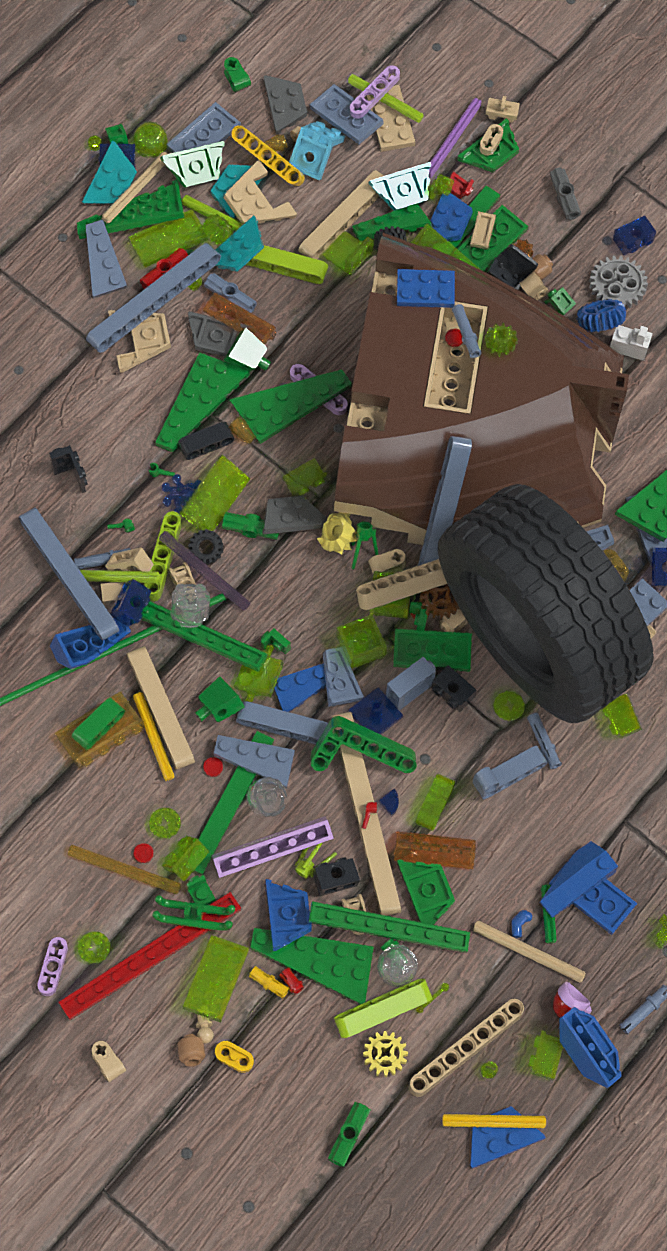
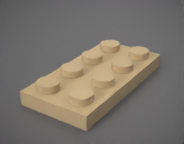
M399 85L393 86L387 92L404 102ZM366 95L367 101L374 99V97ZM378 101L370 110L384 121V124L375 131L381 152L415 146L409 118Z

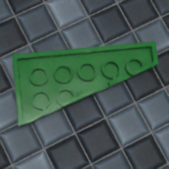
M178 180L172 181V184L164 187V185L158 187V191L151 194L146 192L133 198L110 223L103 221L108 234L185 218ZM95 214L77 222L79 240L87 238L86 225L102 220V215Z
M199 352L155 445L173 452L179 446L178 441L187 436L194 428L196 429L205 417H208L226 399V396L239 386V383L244 378L246 379L250 375V371Z
M341 369L230 399V403L259 444L352 387V382Z
M667 470L614 514L662 542L667 538Z
M254 928L251 950L281 963L284 967L300 973L302 976L341 994V996L347 999L349 998L357 1002L359 1005L366 1002L374 946L302 936L279 950L273 951L271 930Z

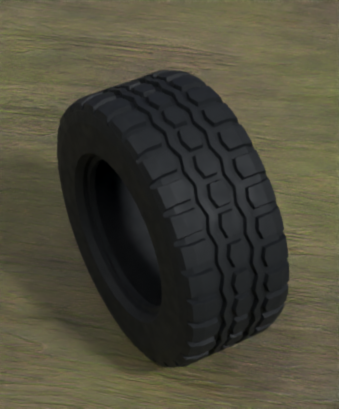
M514 484L502 488L481 505L463 516L459 521L448 527L440 537L437 549L441 569L454 599L482 644L508 676L531 699L550 714L568 723L586 721L640 681L650 670L654 660L651 636L644 617L627 585L605 553L583 527L561 506L542 492L522 484Z

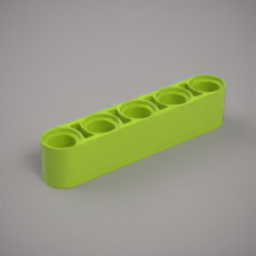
M265 245L246 264L315 284L323 283L328 270V264L324 261Z
M174 511L168 512L164 516L151 559L154 565L150 571L162 572L160 582L144 583L145 597L151 602L158 601L162 596L169 572L168 569L170 568L180 535L181 517ZM171 521L177 522L174 525L168 524ZM165 538H171V539H172L171 541H168V542H167V541H164ZM162 554L167 555L165 558H159ZM151 588H156V589H157V591H155V592H150V591H148V590L151 589Z
M424 978L417 979L338 1014L334 1017V1021L341 1038H347L432 1000V995Z

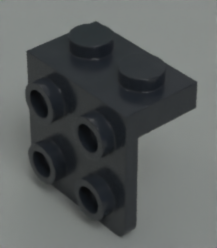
M510 244L493 259L486 273L519 290V283L537 269L538 263L518 247Z
M69 445L64 448H56L50 452L49 456L54 475L72 469L82 493L86 492L85 486L88 483L85 477L87 476L83 466H80L77 451H73Z

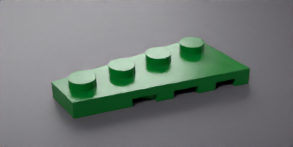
M418 204L409 205L408 207L352 226L353 233L359 241L374 239L375 232L381 228L384 230V227H400V229L404 230L409 229V232L417 231V228L424 226L425 229L432 228L431 221Z

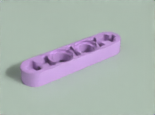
M396 66L385 68L350 104V114L352 117L362 118L399 81L400 71ZM379 83H383L385 85V88L378 89L376 88V85ZM366 95H372L374 99L371 101H367L364 97Z
M295 364L290 369V378L293 382L316 376L301 364ZM340 394L334 397L335 402L331 399L323 404L336 415L345 414L348 406L347 400ZM336 404H343V407L336 408Z

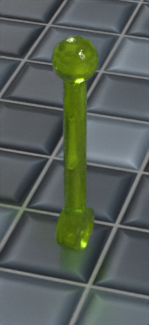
M443 983L441 989L432 996V1000L416 1007V1012L419 1014L423 1013L426 1006L442 992L449 990V984Z

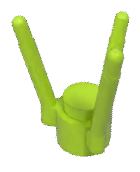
M322 843L317 844L308 858L304 859L308 848L302 850L298 861L295 863L296 867L294 870L303 878L307 879L309 876L313 878V871L315 869L313 867L315 864L311 860L318 852ZM334 852L321 863L330 862L337 853Z

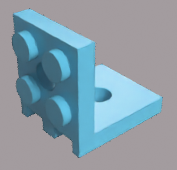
M319 121L303 126L300 129L289 162L303 174L321 180L332 147L343 143L345 135L341 134V131L338 129L325 127V124ZM307 152L313 153L314 160L312 162L307 160Z

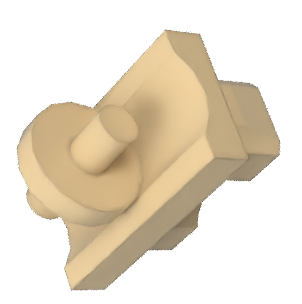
M503 96L502 100L489 98L486 115H488L489 119L494 120L498 117L507 118L510 123H513L514 120H517L520 103L506 101L507 96Z

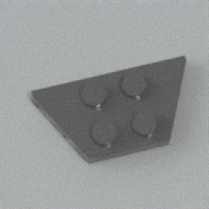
M267 75L264 76V84L275 133L278 135L282 129L287 126L291 127L297 121L307 117L305 100L300 83Z
M188 312L196 350L226 356L243 329L247 328L253 335L256 333V327Z
M303 496L268 499L262 533L273 534L323 528V524L328 518Z

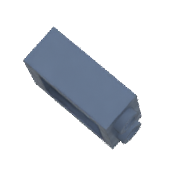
M422 657L387 683L386 699L397 712L432 686V680L435 678L436 672L434 664Z

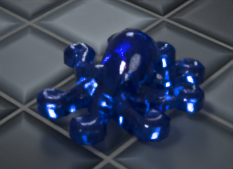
M175 474L172 477V481L176 487L170 486L167 482L162 485L163 492L170 493L163 499V505L169 507L171 500H174L176 507L174 512L181 515L183 513L181 505H183L186 509V516L192 517L194 509L190 505L195 506L196 510H201L203 503L200 500H206L208 493L206 491H197L202 488L203 483L201 480L183 485L180 482L181 476Z

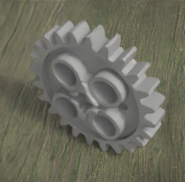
M613 255L612 260L606 257L605 262L600 260L599 265H595L594 270L591 271L589 289H592V295H596V301L600 299H616L624 304V308L625 305L631 308L632 303L637 305L638 300L642 301L643 295L646 294L648 277L644 276L645 270L640 271L641 265L635 266V260L630 263L629 257L626 260H623L621 255L619 259H616Z

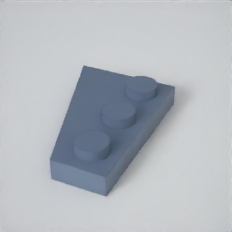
M342 647L325 650L323 652L328 706L361 701L364 696Z

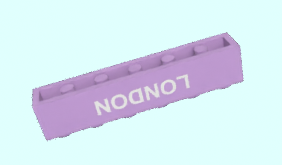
M324 816L212 855L220 878L334 838L328 820Z

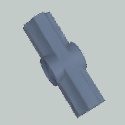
M215 273L210 274L204 283V286L221 297L226 305L234 306L246 315L251 314L257 305L255 300L238 290L236 284L228 283Z

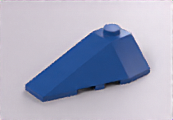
M123 616L113 618L119 628V632L103 641L91 625L56 634L50 648L57 662L69 669L90 663L131 633Z

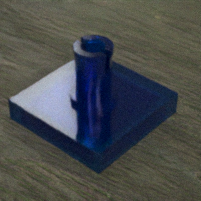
M379 687L348 711L352 713L353 719L359 725L380 735L403 718V714Z

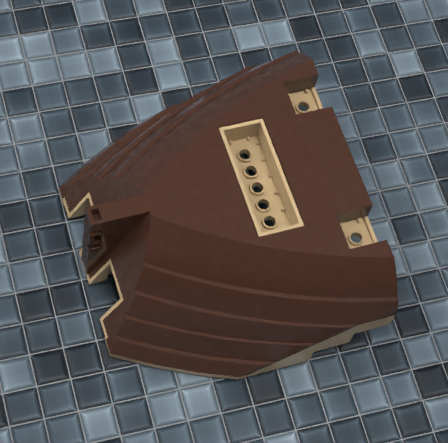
M383 233L378 247L374 282L369 296L359 349L348 422L345 425L334 511L372 517L371 525L374 528L409 533L407 543L423 545L439 480H442L443 476L441 475L449 438L455 436L470 438L472 447L452 524L459 521L463 516L481 505L502 488L514 484L527 485L542 492L569 513L583 528L601 522L606 484L594 469L593 458L595 450L611 453L613 439L628 388L629 374L622 373L624 356L556 310L497 278L436 249L419 246ZM398 269L455 271V305H463L472 331L477 336V343L481 350L479 357L470 358L468 349L464 344L458 347H451L446 343L445 335L447 331L459 329L452 308L397 306ZM392 289L396 293L394 295H388L386 291ZM460 350L462 354L456 356L452 353V351ZM456 366L459 368V371L452 372L449 368ZM448 383H455L457 387L450 389L446 385ZM450 399L454 404L448 406L444 404V401ZM370 421L372 425L370 427H364L362 425V422Z

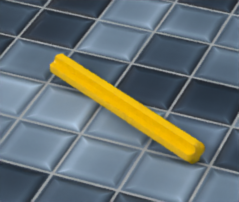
M142 692L133 695L134 701L165 781L174 779V773L144 694Z
M444 1114L442 1124L443 1126L545 1128L546 1117Z

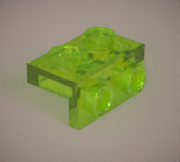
M313 458L283 475L282 478L293 496L297 494L301 496L309 491V487L313 485L317 487L323 484L327 473H323L316 459Z
M627 693L619 696L603 708L605 716L610 719L611 724H609V728L613 735L622 739L642 730Z
M186 835L179 840L173 852L165 857V861L161 866L166 871L175 873L182 881H185L206 857L209 850L197 838Z
M542 1030L540 1036L536 1035L533 1047L537 1049L535 1055L531 1054L528 1067H532L530 1074L554 1081L563 1045L560 1043V1038L547 1035L546 1031Z

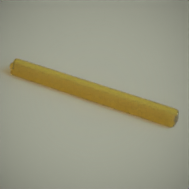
M71 845L68 849V855L174 894H178L181 889L179 882L81 847Z

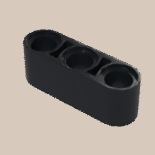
M220 422L181 438L178 444L185 459L191 460L231 444L235 438L227 422Z

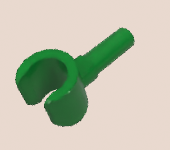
M150 463V467L156 469L154 471L148 470L152 477L159 475L175 477V472L159 469L158 464Z
M124 519L122 523L107 525L108 529L124 527L127 533L135 530L134 524L130 519Z

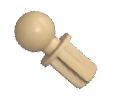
M200 1006L197 1008L198 1023H196V1028L199 1029L197 1036L202 1039L204 1044L212 1041L214 1036L213 1031L210 1029L212 1022L209 1021L208 1007Z

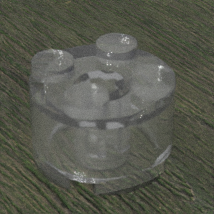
M203 584L176 585L171 599L170 614L172 619L180 622V625L183 627L191 628L202 625V622L209 617L210 594L206 590V586Z

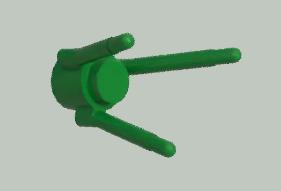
M366 521L357 524L355 536L358 540L351 568L353 570L357 563L362 541H368L372 537L375 556L379 555L376 529H373V525Z

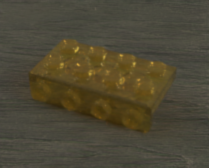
M121 691L111 698L126 710L125 714L90 749L85 750L71 736L75 729L101 704L55 732V736L78 768L89 766L95 758L106 755L112 747L122 745L127 740L126 738L139 734L145 727L142 718H139Z

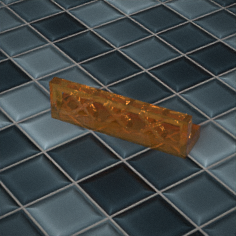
M217 293L212 295L203 308V312L238 332L243 330L240 322L252 326L248 330L253 332L254 336H256L255 331L265 336L263 339L257 337L264 345L269 339L273 340L277 335L275 326ZM213 306L220 311L214 312L210 310V307ZM225 314L233 317L234 320L226 319Z
M397 831L394 861L424 862L425 864L433 863L447 867L473 869L476 840Z

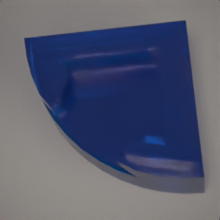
M395 789L379 800V803L391 817L396 813L399 805L398 793Z

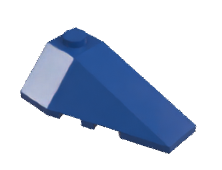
M590 841L574 853L541 899V905L552 918L614 875L618 865L606 850Z

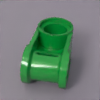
M235 57L227 58L224 61V75L230 83L232 90L238 92L251 86V80L239 60Z

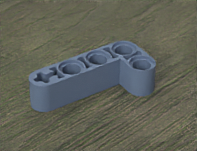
M533 746L493 769L489 767L481 769L474 775L472 783L482 799H487L540 770L548 762L538 746Z

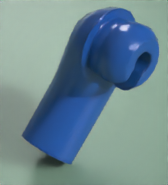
M521 910L512 919V937H522V925L532 920L531 912Z

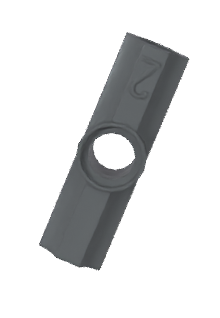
M561 167L555 168L550 172V177L557 193V201L561 204L566 219H576L581 215V211L574 195V186L569 182L565 169Z

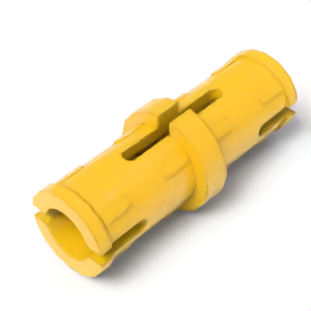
M257 966L250 972L249 978L261 984L263 989L270 990L281 999L287 995L290 988L276 980L274 975L265 973Z

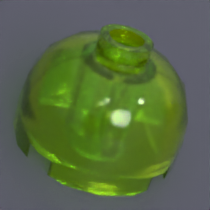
M144 122L135 129L133 145L139 155L143 157L152 156L154 158L167 149V133L158 123Z

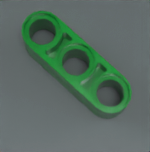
M110 697L75 729L71 737L85 750H88L123 717L126 710Z

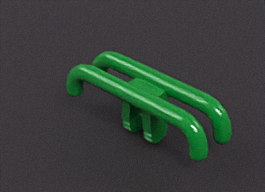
M161 895L155 897V902L160 906L184 910V917L163 915L159 911H154L152 916L156 921L219 931L230 930L233 926L230 920L225 923L202 920L203 913L231 915L235 912L233 905L219 907L168 900Z

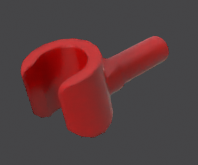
M368 802L366 804L365 818L361 828L366 829L370 813H377V802Z

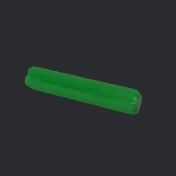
M542 885V898L549 890L551 885ZM543 907L545 942L553 944L557 941L555 917L552 918Z

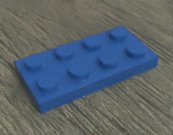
M566 864L561 868V870H560V871L555 875V877L550 881L549 885H552V884L554 883V881H555L556 878L559 876V874L561 873V871L564 869V867L566 866ZM605 880L574 902L573 905L613 935L636 907L637 903L610 881Z

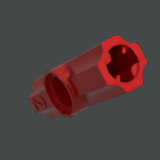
M179 248L168 258L159 260L156 267L140 279L143 289H146L188 256L187 252L183 248Z

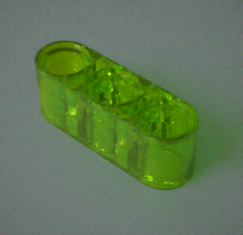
M439 773L436 774L415 824L434 831L453 790L455 780Z

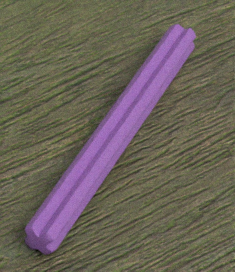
M477 98L472 100L430 161L431 168H429L428 178L433 177L481 106V100Z

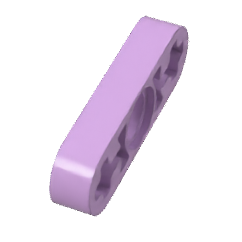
M61 937L53 938L50 941L38 980L39 992L44 996H51L56 992L67 955L68 946ZM58 943H61L63 949L58 951V957H61V959L54 957L56 950L53 946H57ZM52 961L59 964L58 969L54 972H50L47 969V965ZM45 974L51 977L50 985L52 988H48L47 991L42 986V984H46L48 981V977L44 976Z

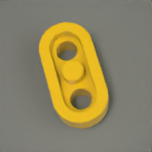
M222 1041L217 1044L215 1056L218 1061L241 1073L249 1072L252 1069L254 1059L251 1053L229 1041ZM223 1050L229 1051L227 1056H223L221 1053ZM243 1059L247 1061L245 1066L240 1065V1061Z

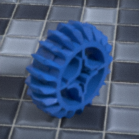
M616 299L598 300L582 306L578 310L577 321L587 331L600 332L608 329L612 330V328L618 327V325L623 324L626 320V308H624V304Z

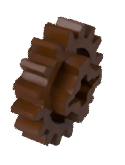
M448 584L423 591L420 594L419 602L422 603L421 609H427L426 615L432 613L433 619L436 616H439L440 620L443 619V616L449 619L451 614L455 615L457 609H459Z

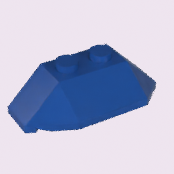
M573 1007L559 1018L560 1043L584 1077L605 1088L610 1087L622 1077L621 1071H619L618 1051L594 1016Z

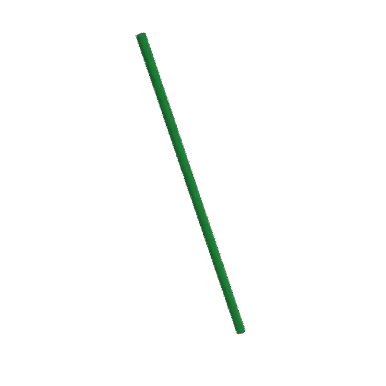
M221 593L178 614L188 618L226 600L225 596ZM153 625L117 642L86 665L163 629ZM86 665L72 669L64 667L0 698V706Z

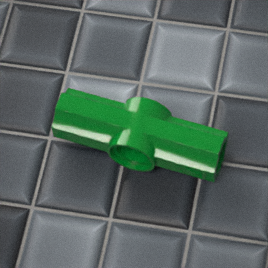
M229 512L224 514L222 529L241 532L243 536L248 538L260 536L277 540L279 537V533H262L265 521L258 515L246 514L244 516Z
M354 1102L330 1152L329 1161L341 1167L345 1166L371 1111L370 1108L361 1103ZM346 1130H352L355 1133V1137L347 1139L343 1133Z

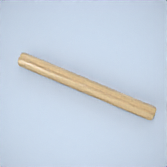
M162 152L102 215L103 221L110 223L161 170L165 164L161 161L160 157L167 155L166 152Z
M477 921L474 925V932L577 982H582L586 973L481 921Z

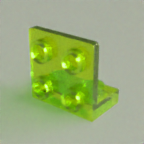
M344 231L323 253V257L351 276L373 252V240L367 237L364 241H359Z

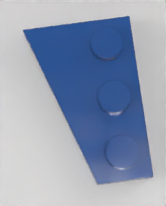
M324 663L271 680L282 711H292L297 706H301L312 695H316L326 687Z

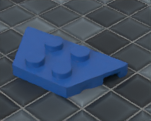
M444 190L430 220L432 228L426 229L421 240L422 246H428L427 243L435 241L441 244L447 241L461 240L473 213L472 208L449 191Z
M265 879L273 951H277L312 931V925L308 923L310 914L308 894L305 891L295 890L284 884L280 886L272 883L270 879Z
M510 1106L491 1115L521 1114ZM472 1127L470 1168L479 1167L540 1142L546 1137L537 1128Z

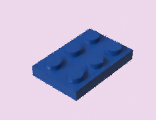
M398 269L397 306L454 307L455 271Z

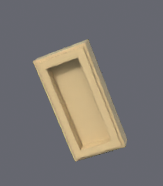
M478 212L470 243L471 247L488 250L496 215Z

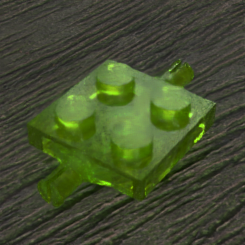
M266 645L264 652L267 653L268 657L259 672L244 665L241 666L234 687L237 690L248 693L245 699L247 702H253L255 696H272L284 665L282 660L271 657L274 649L272 645Z

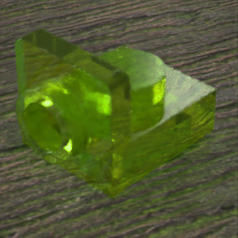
M438 173L430 186L428 198L433 200L437 194L440 195L441 193L448 196L454 180Z
M665 914L659 920V923L664 927L656 935L658 939L655 945L660 949L667 944V916Z

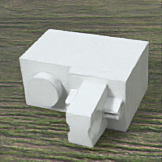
M618 325L610 347L620 354L644 361L653 333L647 332L648 328L644 326L634 330Z

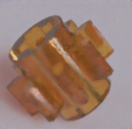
M518 239L517 245L513 244L526 255L533 256V244H529L527 239Z

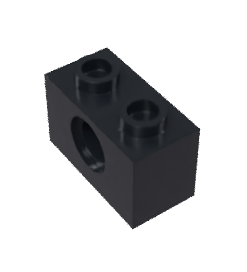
M449 665L432 680V691L438 697L442 696L453 710L456 709L461 712L476 696L477 690ZM453 687L457 689V692L452 693L448 689Z
M340 858L331 864L327 862L321 863L313 871V878L319 896L357 887L360 882L353 858ZM337 872L340 878L332 877L331 873Z

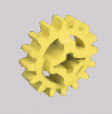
M384 1031L383 1036H380L377 1032L375 1034L376 1039L369 1037L370 1044H365L364 1046L368 1050L363 1052V1056L368 1057L364 1063L365 1065L371 1064L369 1071L371 1072L376 1069L377 1076L381 1072H384V1077H387L388 1072H391L394 1076L396 1074L395 1069L402 1071L401 1064H406L407 1062L403 1058L408 1056V1052L403 1051L406 1048V1043L400 1044L402 1038L398 1037L395 1039L394 1032L390 1036H387L386 1031ZM382 1041H388V1042H390V1043H389V1044H382L381 1042H382ZM372 1049L377 1053L374 1060L372 1058ZM396 1049L399 1051V1059L394 1055ZM390 1050L389 1057L384 1056L381 1058L382 1051L387 1052ZM388 1064L389 1067H382L381 1065Z

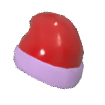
M568 982L563 983L553 999L555 1014L560 1018L573 1007L590 1014L592 1011L590 1001Z

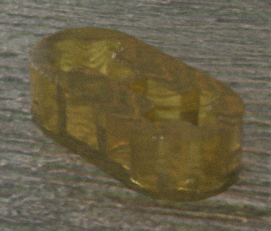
M604 550L603 552L608 558L612 557V564L616 570L624 572L621 577L623 581H626L629 574L627 566L614 550Z

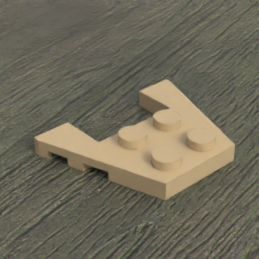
M260 160L226 192L224 199L242 225L253 215L258 220V224L269 220L281 221L283 218H296L297 213L289 202L273 209L256 185L255 181L268 174Z
M115 310L108 311L109 316L115 313ZM153 313L131 330L135 352L117 355L120 373L171 348L164 314Z

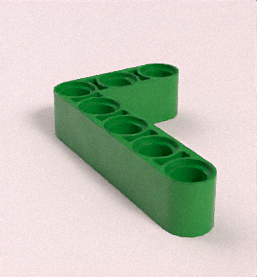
M335 716L329 721L311 751V767L315 771H324L329 766L341 744L404 773H411L417 767L414 750L341 716Z

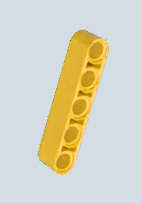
M238 125L233 128L231 135L236 142L291 185L301 186L305 177L300 170L245 127ZM240 131H244V132H245L244 137L241 138V139H239V138H238L239 132H240ZM255 141H257V142H258L257 148L254 149V150H252V148H251L252 143L255 142ZM267 152H271V158L269 160H265V154ZM284 162L285 168L282 171H279V164ZM298 173V179L292 182V175Z

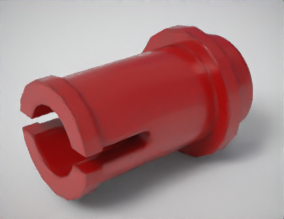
M290 968L285 969L279 975L288 985L291 993L296 995L304 989L303 981H299Z

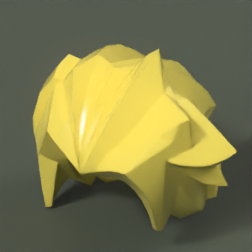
M339 512L329 515L327 521L323 524L321 538H317L324 550L340 554L343 553V550H352L350 542L357 541L355 536L357 532L351 525L352 521L349 518V513Z

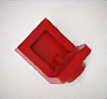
M452 172L443 188L458 199H461L465 195H470L473 190L474 180L470 179L467 182L458 174Z

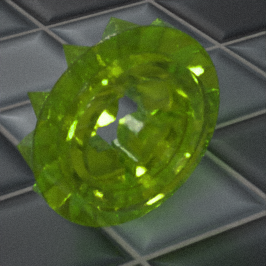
M515 691L499 693L494 701L495 713L503 720H516L521 717L525 709V702L522 696L516 694ZM508 699L511 704H514L511 712L508 706H504L507 704Z
M160 808L151 815L149 827L152 833L159 838L170 839L172 836L177 835L181 828V819L175 810ZM162 817H164V819H166L167 822H171L168 824V830H166L164 826H160L163 820Z
M89 932L82 936L78 943L80 957L90 964H99L107 958L110 952V942L100 932ZM91 941H93L96 946H100V948L97 949V955H95V953H93L92 950L89 951L92 944Z

